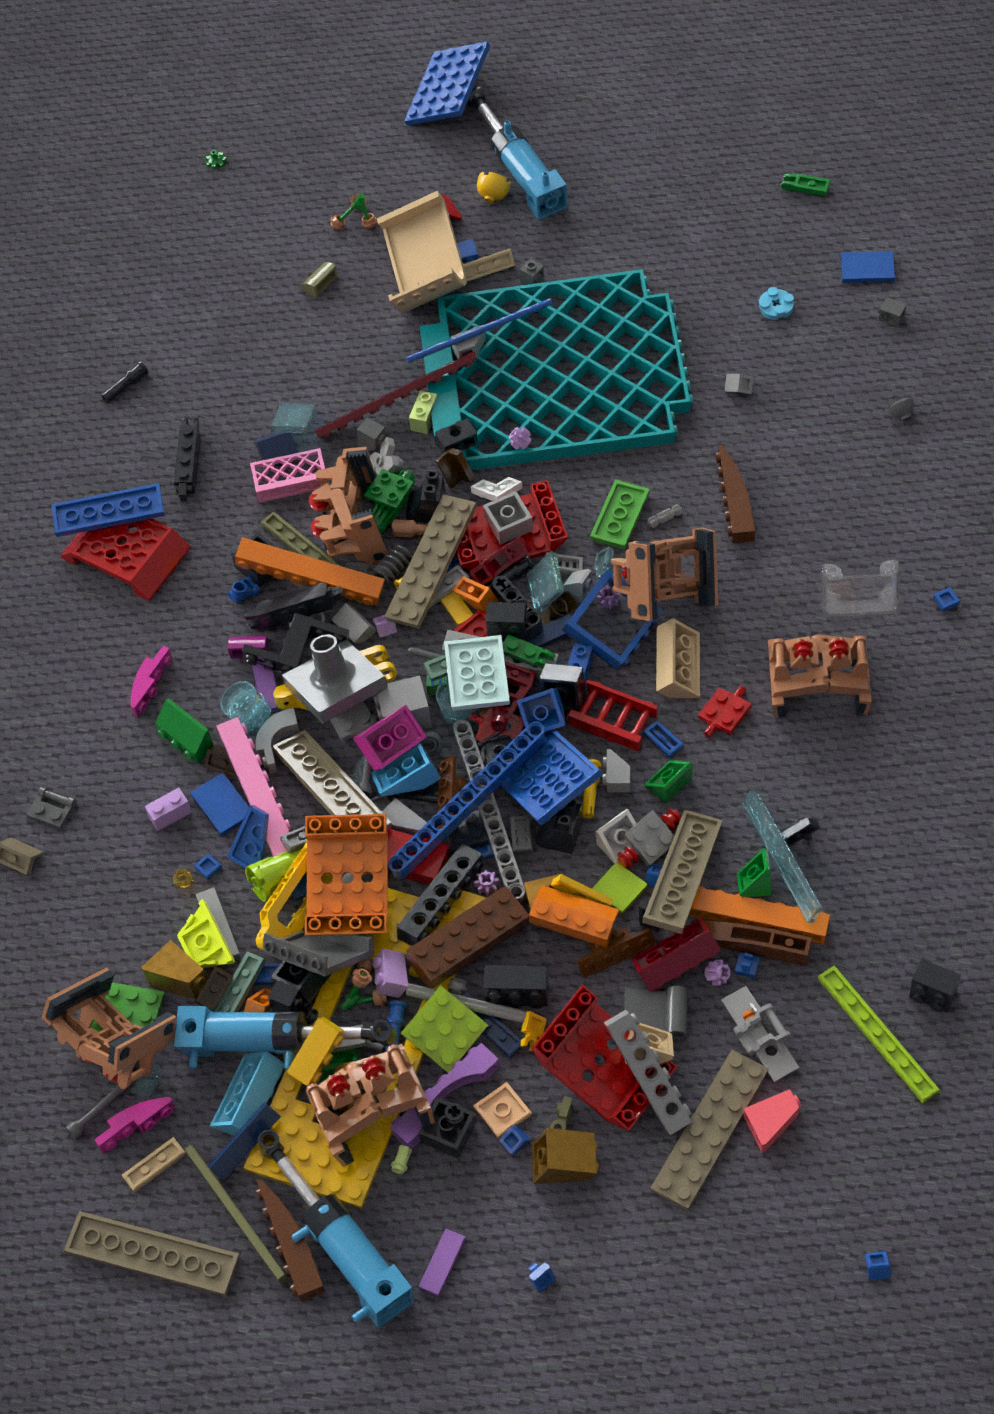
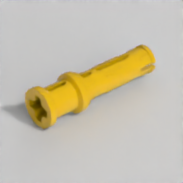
M589 759L598 769L601 768L602 764L600 761ZM600 778L584 790L583 817L586 814V818H594L596 787L600 782Z

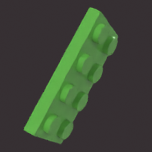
M615 480L592 530L590 540L625 550L650 494V489Z

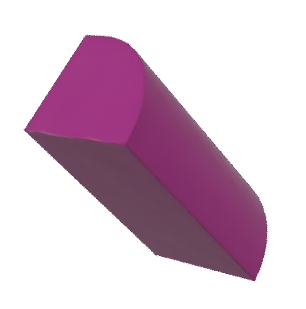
M268 636L229 637L228 652L230 658H243L242 650L244 644L268 651Z

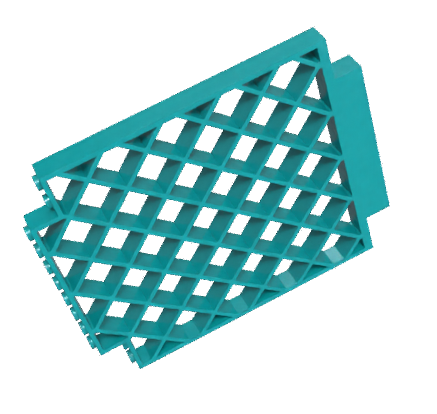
M643 269L454 294L437 298L440 323L420 326L423 350L450 339L447 322L462 329L460 332L462 333L474 327L484 325L491 317L500 319L510 315L509 312L500 308L507 301L516 300L523 304L520 308L522 310L544 301L548 296L559 295L566 300L557 310L548 306L536 311L548 318L538 329L524 322L530 315L528 314L506 323L495 335L489 331L485 332L486 339L484 342L486 344L479 351L474 364L466 368L464 366L457 374L449 375L447 373L442 376V380L433 383V381L427 383L428 392L437 394L431 409L435 445L438 446L436 443V431L468 418L477 431L478 437L477 445L462 451L471 470L675 443V436H678L677 426L673 425V422H675L674 414L690 412V405H693V396L688 392L690 391L689 380L686 381V377H688L687 367H683L685 363L684 353H680L682 342L681 339L678 340L677 338L679 337V327L675 326V323H677L676 313H672V310H674L673 299L670 300L669 293L650 295V289H646L648 279L647 276H644ZM634 284H640L643 298L633 294L628 289ZM601 289L608 293V295L598 304L586 297L590 290ZM618 300L633 307L625 317L609 310ZM576 305L590 312L582 323L567 316ZM470 306L481 310L472 321L458 313L464 307ZM642 313L658 321L649 331L634 324ZM600 319L615 326L606 337L591 329ZM557 325L572 332L563 342L548 335ZM667 326H670L673 345L658 337ZM515 330L529 338L520 348L505 341ZM624 332L640 340L630 351L615 343ZM581 338L596 345L587 357L572 349ZM538 344L553 351L544 362L529 355ZM452 346L424 357L426 374L453 361L452 355L456 356ZM649 346L665 354L655 365L640 357ZM496 349L510 357L501 368L486 361ZM606 352L621 360L612 371L597 363ZM563 357L578 365L569 376L554 369ZM673 360L677 361L680 379L665 371ZM520 363L535 371L525 382L511 375ZM630 366L646 374L637 385L622 377ZM477 369L491 376L481 388L467 381ZM587 372L602 379L593 391L578 383ZM544 377L559 385L550 396L535 389ZM655 380L671 388L662 399L646 391ZM501 383L516 391L506 402L491 394ZM612 385L627 393L626 397L618 405L603 397ZM457 389L472 396L460 409ZM569 391L584 399L574 411L559 403ZM681 393H683L684 399L675 400ZM525 397L540 405L530 417L516 409ZM637 399L653 408L644 419L627 411ZM482 403L496 410L495 414L486 423L472 415ZM593 406L609 414L599 425L583 417ZM550 411L565 419L555 431L540 423ZM662 414L666 415L668 430L664 431L653 425ZM508 417L521 425L520 430L522 427H525L528 431H532L546 441L537 448L526 447L522 449L519 447L516 450L510 445L511 439L509 436L496 428ZM618 420L634 428L629 435L619 437L609 431ZM574 426L590 434L585 441L575 443L565 438V436ZM487 437L502 445L493 454H484L477 450V448Z

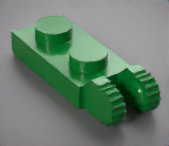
M785 173L781 188L783 190H793L826 197L831 180L802 174Z
M509 634L503 643L504 655L533 667L536 666L544 669L545 664H550L543 659H539L540 657L552 661L556 657L555 653Z

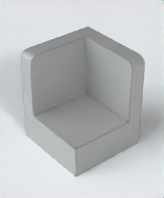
M727 374L725 391L752 394L754 376Z

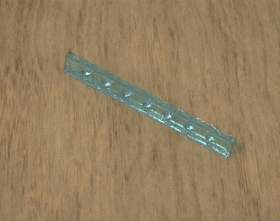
M750 790L742 805L808 923H814L823 908L757 790Z

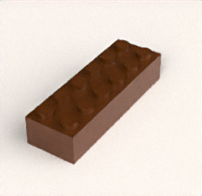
M505 885L408 948L406 960L425 985L433 989L527 927L529 914Z

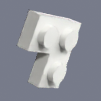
M508 477L494 484L483 479L471 486V493L494 501L522 489V482Z

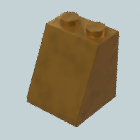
M171 940L141 967L150 987L194 1000L197 999L207 981L204 969Z
M546 1128L531 1143L533 1184L589 1181L598 1172L599 1164L596 1161L597 1142L595 1141L594 1133Z

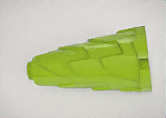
M302 849L291 854L288 851H284L276 856L267 857L245 867L249 884L253 883L254 887L252 890L261 901H268Z

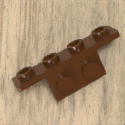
M454 756L440 762L439 776L441 779H439L438 812L469 783L468 780L456 774V757ZM454 811L450 815L458 814V812ZM444 825L437 826V829L443 828Z
M625 927L615 929L611 934L607 948L588 942L592 954L577 960L582 977H588L655 945L656 942L652 930L648 928L632 936Z

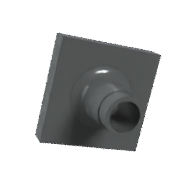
M321 635L315 638L310 645L313 658L282 675L285 686L322 724L388 688L385 675L348 640L338 644L337 639L332 635Z

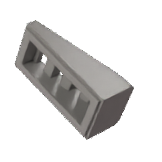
M546 553L544 558V575H571L572 572L583 570V557Z

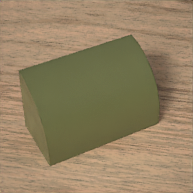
M324 262L301 285V290L317 298L338 277L336 265Z

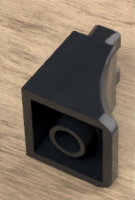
M427 471L421 486L410 493L406 511L407 520H414V522L420 523L430 522L442 495H446L443 475H438V471Z
M572 800L552 816L550 820L540 825L536 844L542 848L573 854L583 823L582 804Z

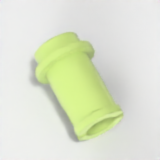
M400 1145L395 1161L391 1163V1170L397 1174H403L407 1171L406 1165L412 1153V1149Z

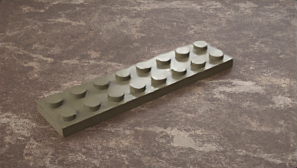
M442 495L384 616L387 621L420 629L477 508L476 502Z
M306 730L272 746L273 752L331 815L383 814ZM386 817L388 830L392 828L391 821Z
M684 809L642 923L680 934L683 933L723 820Z
M734 1050L730 1051L693 1114L692 1122L686 1126L652 1184L650 1191L687 1211L690 1209L742 1119L744 1108L750 1105L768 1074L769 1068Z
M79 1211L64 1252L69 1255L225 1297L240 1259V1254L82 1211Z

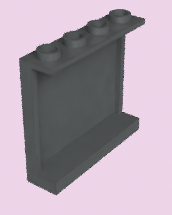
M305 930L281 939L265 933L263 953L322 976H327L374 955V937L367 934L305 936Z

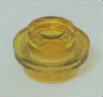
M179 869L173 875V882L178 888H186L193 881L191 872L186 869Z

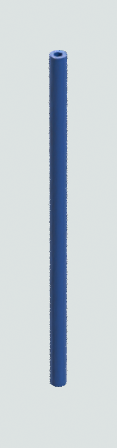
M550 298L426 348L407 356L406 360L408 363L414 362L552 305V300Z

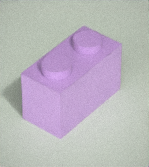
M180 788L145 806L147 814L157 831L192 813L190 805Z
M382 949L373 959V968L375 969L374 982L377 986V993L400 998L406 988H408L404 953Z

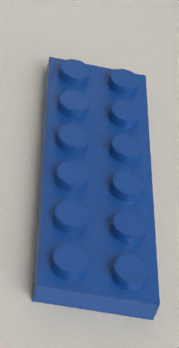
M159 483L51 504L56 537L165 516Z

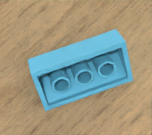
M269 1052L244 1054L210 1127L235 1136L264 1102L267 1104L268 1099L274 1093L277 1080L282 1076L285 1063Z

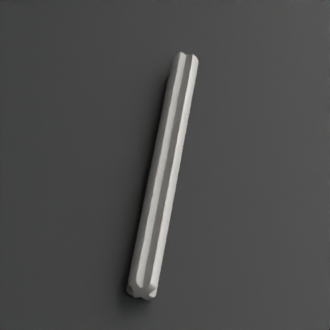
M408 984L406 995L429 1000L436 989ZM452 994L471 1011L521 1023L524 1022L526 1015L524 1010Z

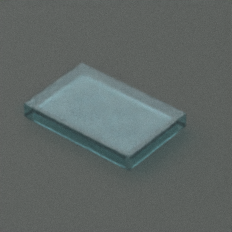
M280 403L271 425V432L307 433L316 410L315 404Z
M550 551L527 573L533 607L539 614L564 592L556 553Z

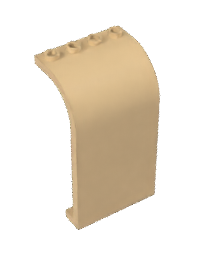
M438 191L377 218L378 224L383 229L400 292L395 296L390 294L388 297L389 301L400 313L410 311L467 284L464 266L445 200Z

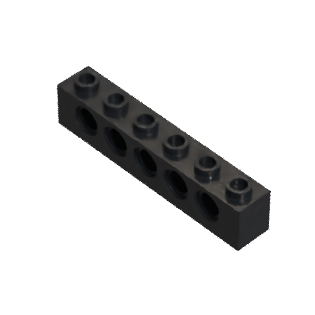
M464 844L459 846L396 927L398 940L413 946L430 935L432 930L439 926L442 917L447 915L451 910L452 904L460 899L465 887H469L475 874L480 873L482 870V853Z

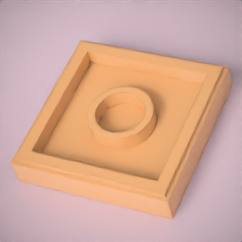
M507 1082L473 1105L475 1111L497 1139H500L512 1125H519L532 1116V1112Z

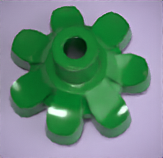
M212 150L210 152L211 155L206 156V166H211L212 169H216L217 165L220 168L224 167L223 162L227 161V158L221 151L217 153L216 150Z

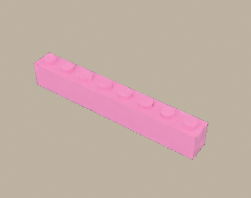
M236 717L217 725L218 734L249 804L255 805L269 814L266 842L272 856L287 851L280 840V836L289 833L292 829L288 819L284 820L282 817L284 811L281 804H277L274 799L277 795L273 786L270 788L267 782L270 780L266 770L262 771L260 768L263 764L259 755H255L253 752L255 749L254 743L251 738L247 739L246 734L248 730L245 723H240L239 718Z

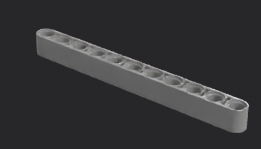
M458 720L453 726L454 735L470 782L484 768V764L470 723L467 720ZM485 785L478 786V788L486 787ZM492 793L478 807L489 839L503 887L506 885L513 895L520 894L519 897L515 898L523 906L526 902L525 888L494 794ZM504 860L509 861L508 863H502ZM514 877L515 879L508 880L507 878Z

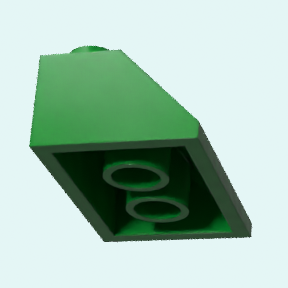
M169 698L165 701L155 723L158 729L157 734L163 740H169L175 750L178 751L180 749L184 752V756L189 761L194 760L199 764L206 757L207 749L214 746L209 730Z

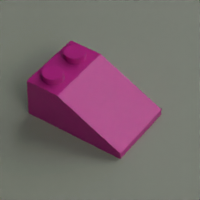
M404 705L368 727L353 739L375 771L391 763L427 736L407 705Z

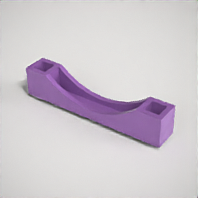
M482 1043L470 1049L462 1061L456 1062L447 1075H442L432 1089L429 1088L424 1092L431 1108L437 1097L443 1099L453 1090L463 1085L487 1080L500 1067L499 1059ZM414 1107L407 1110L403 1116L397 1117L390 1127L392 1135L402 1145L410 1149L420 1142L419 1131L422 1127Z

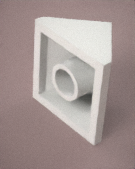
M625 809L596 831L597 845L614 863L618 862V852L624 853L625 846L632 848L622 836L636 824L628 809Z

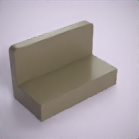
M8 838L0 842V863L25 875L31 873L34 859L43 854V851L14 838Z

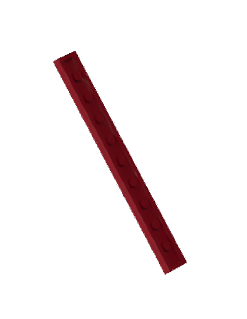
M470 352L314 430L318 438L322 437L324 439L332 435L331 431L335 429L340 431L348 427L347 423L351 421L356 423L364 419L363 415L367 413L372 415L380 411L379 407L383 405L388 407L395 403V399L399 397L404 399L411 395V391L415 389L420 391L427 387V383L431 381L436 383L443 379V375L447 373L452 375L459 371V367L464 365L466 368L474 364V360L477 359L475 352Z

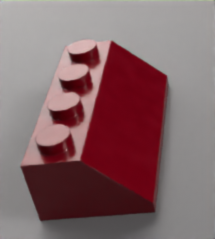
M701 917L685 926L682 934L675 932L631 959L648 990L651 992L659 990L671 979L679 978L688 969L696 968L705 959L715 957L721 949Z

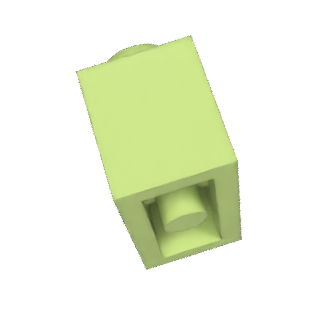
M425 391L419 392L409 416L411 431L428 434L432 425L431 409L437 394Z

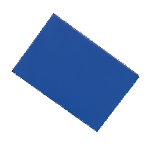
M893 251L841 252L842 283L895 282Z
M223 772L190 792L192 798L221 837L242 824L249 808Z

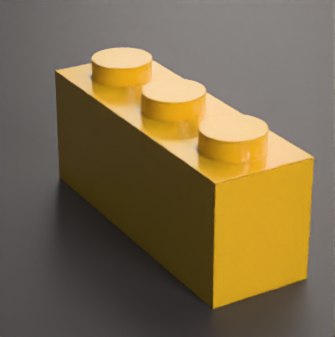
M325 1017L318 1018L287 1073L306 1086L317 1083L323 1074L320 1072L323 1066H327L333 1057L331 1054L333 1049L337 1048L343 1041L344 1037L342 1034L345 1030Z

